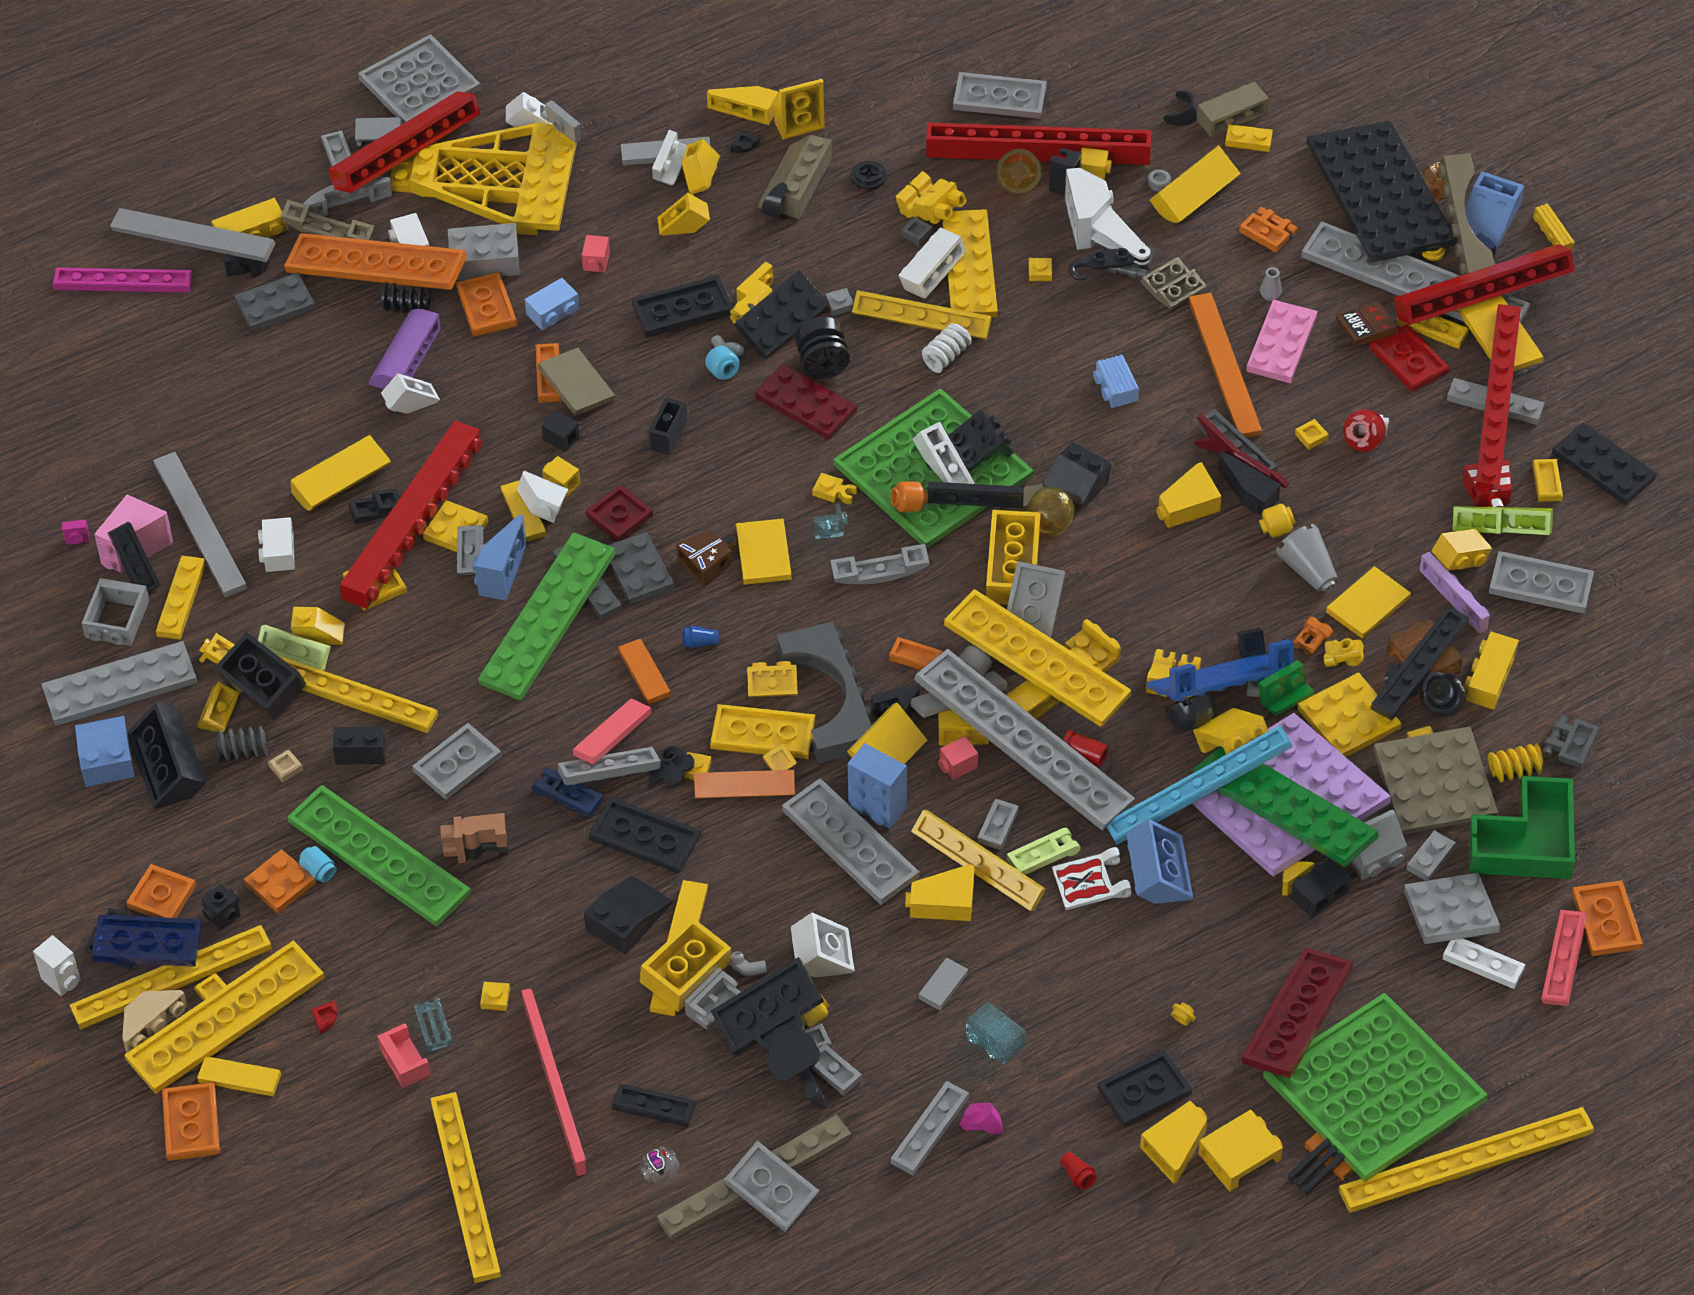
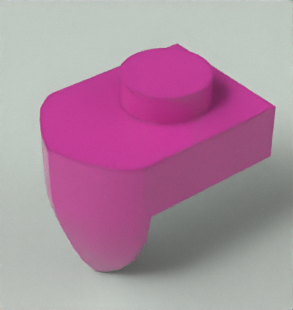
M990 1102L970 1103L959 1123L965 1131L985 1130L993 1135L1003 1133L1000 1114Z

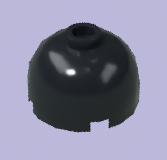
M1208 691L1203 696H1192L1183 701L1165 707V711L1169 721L1175 728L1182 731L1191 730L1194 734L1193 730L1212 720L1215 714V703L1213 696Z

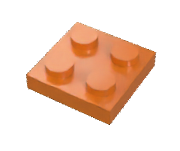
M282 849L243 879L245 886L277 914L316 884L315 878Z
M150 864L127 900V908L172 925L196 888V881Z

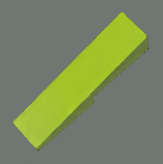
M1454 506L1452 531L1476 529L1482 533L1501 534V532L1550 535L1552 533L1553 508Z

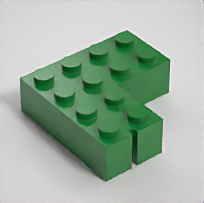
M1522 776L1519 789V817L1472 814L1469 827V873L1571 879L1575 864L1573 779Z

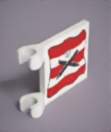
M1116 847L1110 848L1098 855L1052 867L1065 910L1111 898H1126L1131 895L1130 882L1123 880L1111 886L1105 865L1120 863V853Z

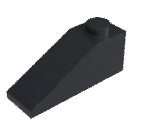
M1221 451L1219 453L1218 469L1243 506L1262 516L1263 510L1272 507L1279 500L1281 484L1226 452Z

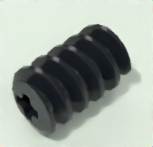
M385 282L381 296L383 309L389 311L392 308L394 312H398L401 309V312L405 314L414 309L429 310L432 300V288H428L427 292L424 293L423 287H419L418 291L415 292L414 286H410L409 290L406 291L405 285L402 284L400 290H397L396 284L393 283L391 289H388V284Z

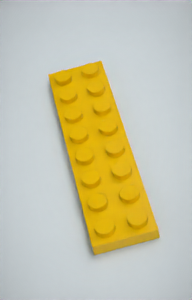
M975 589L944 619V626L1100 727L1131 696V689Z
M293 940L124 1055L125 1059L151 1090L157 1094L201 1064L206 1056L211 1057L324 980V973Z

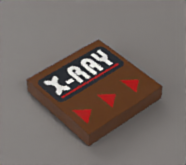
M1379 301L1336 314L1337 323L1355 347L1398 333L1396 324Z

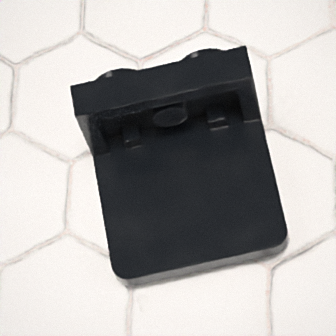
M981 409L948 435L968 471H971L995 450H998L1007 458L1015 452L1010 445L1012 443L1011 438L1006 432L1000 430L1002 426L1000 421L994 415L990 417Z

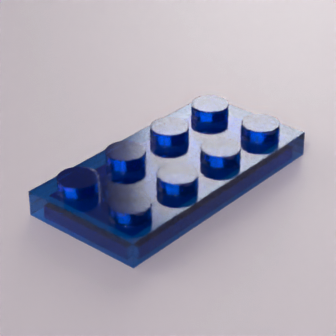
M99 914L92 961L196 967L202 919Z

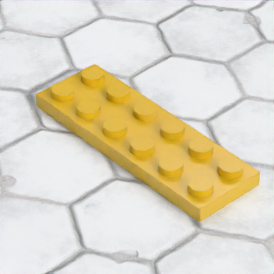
M987 209L953 211L950 219H942L943 229L960 236L967 252L947 273L950 308L988 315L991 318L997 317L998 310Z

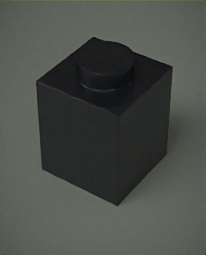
M555 411L542 423L543 440L565 453L580 438L578 422L558 411Z

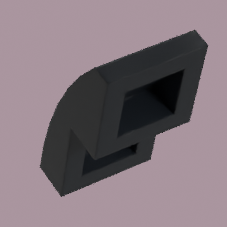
M397 489L373 491L372 498L349 500L348 507L354 524L388 516L400 497Z

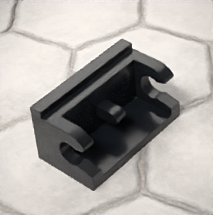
M1062 148L1059 149V154L1067 156L1066 158L1052 156L1050 159L1049 191L1065 196L1066 169L1081 168L1082 152H1074Z

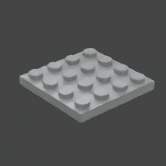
M431 34L358 73L359 80L396 117H400L402 124L456 91L474 94L481 90L480 83Z

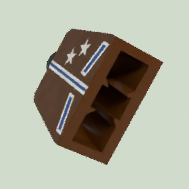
M708 530L677 543V559L705 587L730 567V550L737 546V542L731 534L720 539L713 531Z

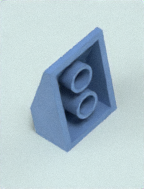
M518 515L481 548L479 556H475L472 568L476 571L474 584L478 587L479 596L507 600L527 546L523 515Z
M124 716L75 725L78 754L85 787L135 777Z

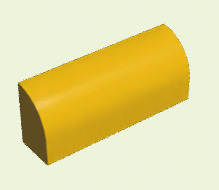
M1218 145L1149 201L1166 220L1179 223L1241 173Z
M368 435L291 479V493L306 510L310 511L389 466L391 460L374 439Z
M1075 647L1070 649V651L1096 667V662L1084 651ZM1029 680L1024 681L1006 694V696L1035 719L1061 702Z

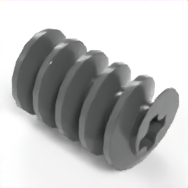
M262 726L258 727L257 733H254L252 727H249L247 734H244L242 728H239L237 735H234L232 729H229L227 736H224L222 730H219L218 736L215 737L217 761H221L222 754H224L227 761H230L232 753L239 760L241 759L242 752L248 759L251 757L252 751L258 758L261 756L262 750L268 756L266 734Z

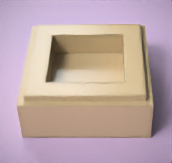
M289 749L268 761L270 769L282 783L303 771L302 764Z

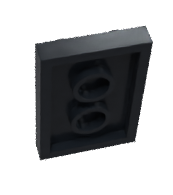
M1165 1050L1097 1083V1089L1124 1128L1192 1095L1191 1086Z

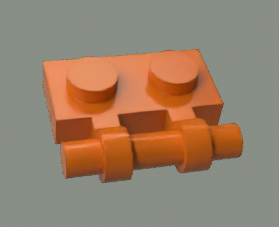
M1260 207L1257 215L1252 213L1240 225L1239 232L1277 253L1289 241L1290 234L1296 235L1299 228L1293 225V222L1289 219H1282L1277 216L1273 210H1266Z

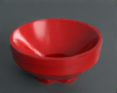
M1357 410L1350 414L1344 422V439L1356 451H1373L1385 439V423L1382 417L1373 410ZM1358 424H1362L1366 428V435L1363 438H1358L1355 435L1354 429Z

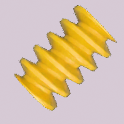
M1535 743L1534 747L1531 744H1527L1525 748L1518 746L1515 748V751L1512 748L1507 749L1506 752L1499 750L1496 752V755L1490 752L1487 755V765L1490 775L1493 778L1497 776L1499 782L1502 783L1505 774L1510 781L1513 780L1514 772H1516L1519 779L1522 778L1524 770L1528 776H1532L1533 768H1535L1538 775L1541 774L1543 759L1541 749Z

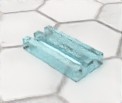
M439 998L434 999L432 1003L426 1001L422 1006H419V1003L415 1004V1013L427 1051L453 1045ZM434 1009L437 1011L446 1040L441 1041L432 1012ZM423 1012H427L436 1043L431 1044L423 1019Z

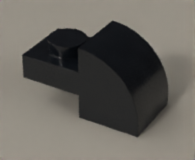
M229 254L223 255L227 277L250 272L251 279L258 277L267 270L270 262L269 258L267 262Z

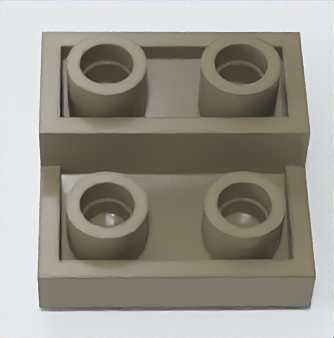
M1179 257L1143 276L1140 281L1158 301L1170 309L1189 299V296H1194L1207 288V285L1195 270L1189 271Z

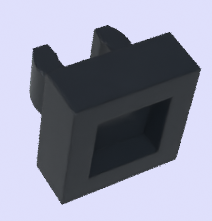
M1258 627L1237 632L1239 652L1242 658L1266 653L1263 629Z

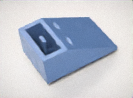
M1481 171L1465 206V214L1475 236L1481 232L1491 239L1496 245V249H1498L1521 205L1524 185Z

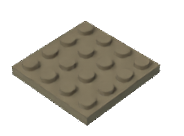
M1471 727L1374 744L1373 750L1385 789L1391 796L1390 805L1397 816L1403 835L1471 822L1472 814L1498 815Z

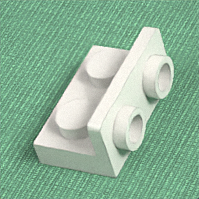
M668 130L652 167L653 179L674 186L682 168L681 160L687 146L678 141L677 132Z

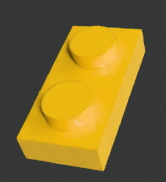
M1229 124L1225 146L1270 152L1273 130Z

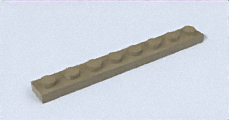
M835 1115L771 1152L796 1171L851 1139V1132L839 1116ZM723 1178L657 1215V1221L672 1241L744 1199L723 1183L725 1179Z

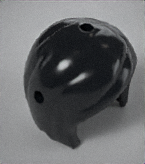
M1433 672L1428 674L1421 683L1419 700L1423 708L1431 714L1439 717L1451 716L1456 714L1464 704L1466 690L1456 675Z

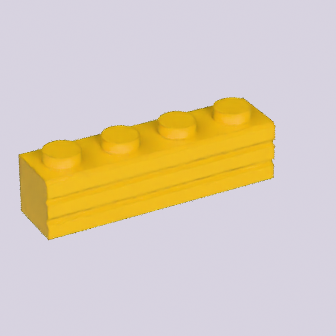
M1548 203L1535 207L1533 219L1538 223L1541 231L1545 233L1548 241L1553 246L1560 244L1571 249L1573 252L1574 240Z

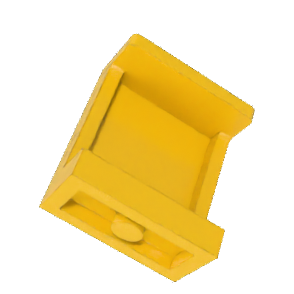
M1232 708L1206 724L1195 728L1193 731L1201 752L1207 753L1221 746L1227 755L1268 732L1263 716Z
M1249 1110L1199 1141L1198 1154L1229 1192L1239 1187V1179L1271 1159L1276 1163L1279 1162L1282 1157L1283 1145L1276 1135H1272L1269 1132L1264 1120L1260 1116L1257 1117L1252 1110Z

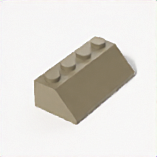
M809 135L791 144L760 199L758 208L762 209L766 196L779 183H785L788 189L781 203L780 214L800 219L832 160V140Z

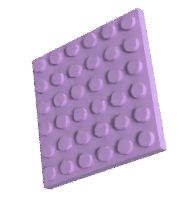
M1295 713L1268 728V731L1281 725L1293 747L1265 762V765L1361 821L1391 803V796ZM1217 790L1192 803L1273 877L1316 850Z

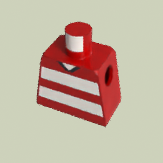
M1503 460L1499 491L1475 488L1478 464L1464 465L1462 482L1476 507H1504V505L1510 503L1512 484L1509 460Z

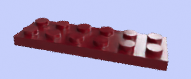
M1305 947L1244 1052L1242 1064L1291 1079L1351 973L1353 961Z

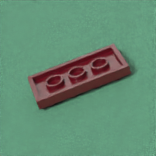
M784 363L755 391L756 399L827 440H830L857 412V405Z

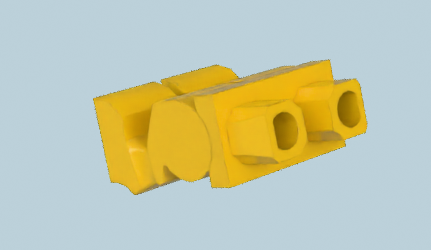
M923 171L910 182V185H907L895 196L902 215H905L907 218L920 217L925 221L930 220L933 224H937L941 219H950L953 214L952 209L955 206L962 207L966 203L965 195L963 192L958 191L956 183L939 179L933 185L931 178Z

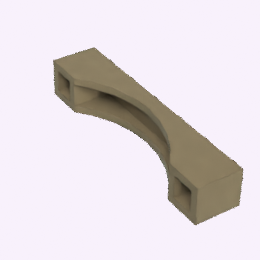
M1471 153L1444 156L1442 165L1438 167L1440 179L1444 180L1443 196L1448 199L1447 215L1448 218H1452L1451 231L1453 237H1457L1455 253L1461 260L1459 271L1460 276L1495 265L1492 251L1475 236L1465 214V195L1472 184L1475 174Z

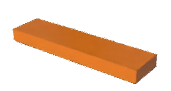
M794 770L694 773L695 799L795 796Z

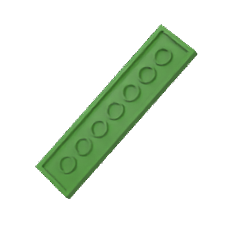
M572 533L479 676V685L522 701L616 555L614 547L577 533Z
M323 785L315 790L288 816V822L436 927L471 895V889Z

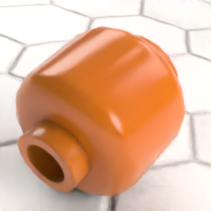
M917 481L899 482L891 490V504L899 512H919L923 504H926L928 500L927 491Z

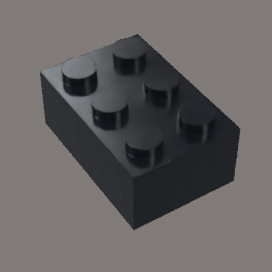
M248 632L239 639L214 667L221 680L273 720L306 685L300 672Z

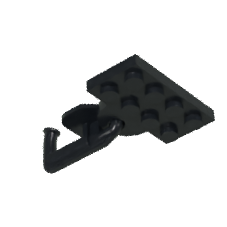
M797 957L711 1010V1013L735 1055L759 1043L763 1049L769 1051L767 1064L777 1080L787 1082L799 1075L805 1086L803 1096L809 1099L818 1109L824 1110L827 1108V1101L810 1071V1068L816 1065L820 1059V1050L810 1034L804 1033L805 1022L802 1016L823 1003L824 1000L803 961Z

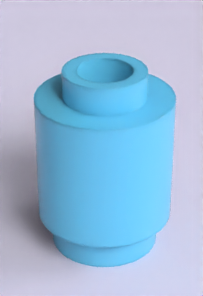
M308 847L300 855L299 865L312 875L316 881L326 883L335 875L337 868L334 866V862L318 847Z

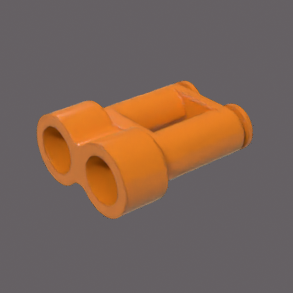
M1310 616L1303 624L1304 628L1294 639V647L1296 649L1301 648L1307 655L1312 656L1324 640H1328L1333 630L1329 625L1320 623L1316 618ZM1309 636L1314 637L1309 644L1304 643Z

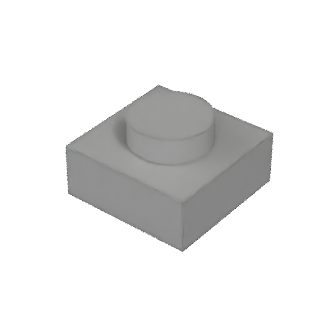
M847 288L825 294V300L829 303L828 307L833 316L852 311L854 302Z

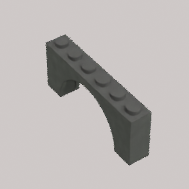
M833 622L777 635V651L781 662L789 661L791 665H796V667L819 670L833 678L845 694V702L840 712L825 725L811 730V745L818 764L850 756L847 751L872 726L870 723V709L868 705L864 706L863 690L861 686L857 687L855 683L857 682L854 667L850 668L848 664L850 663L848 650L843 649L841 645L843 644L841 631H836Z

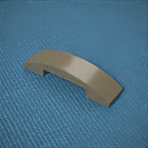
M287 200L281 215V219L285 223L304 234L370 240L374 230L373 225L357 220H352L350 225L310 213L309 206Z

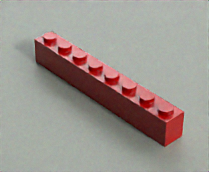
M456 91L329 168L328 171L334 189L348 193L356 191L480 115L475 94Z
M1557 244L1394 297L1397 318L1408 325H1412L1574 272L1572 251Z

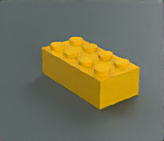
M992 510L986 597L997 604L1008 605L1017 561L1037 565L1040 513Z

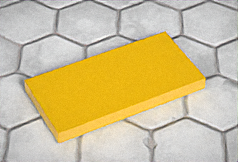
M1502 295L1458 309V313L1490 360L1498 304L1508 305ZM1520 321L1514 371L1543 362V355Z
M718 704L710 749L765 755L781 743H784L793 758L809 759L811 730L814 729L815 714Z

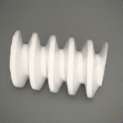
M954 323L949 324L940 335H937L922 350L925 364L933 372H942L943 368L949 365V362H952L955 357L960 355L961 351L966 349V346L972 343L971 336L962 326Z

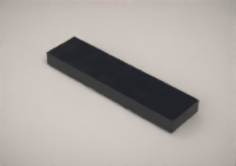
M928 482V503L1023 508L1024 487Z

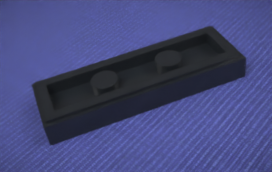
M127 521L107 532L131 584L146 586L147 592L160 586L131 522Z
M619 1084L612 1109L689 1127L696 1104L695 1100Z

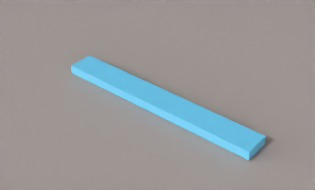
M1281 725L1117 815L1107 826V829L1118 845L1127 840L1126 832L1146 819L1158 823L1287 751L1293 745Z

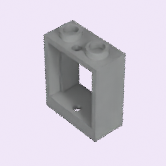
M100 578L82 621L85 638L93 641L111 642L116 645L132 646L149 603L146 586ZM106 601L134 606L126 628L98 623Z

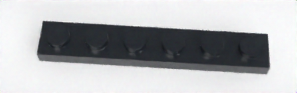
M1447 606L1371 703V710L1392 721L1468 624L1469 617Z

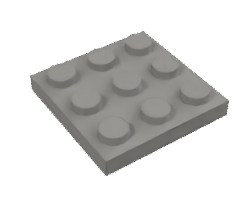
M1479 873L1404 884V893L1424 944L1500 932L1499 921Z

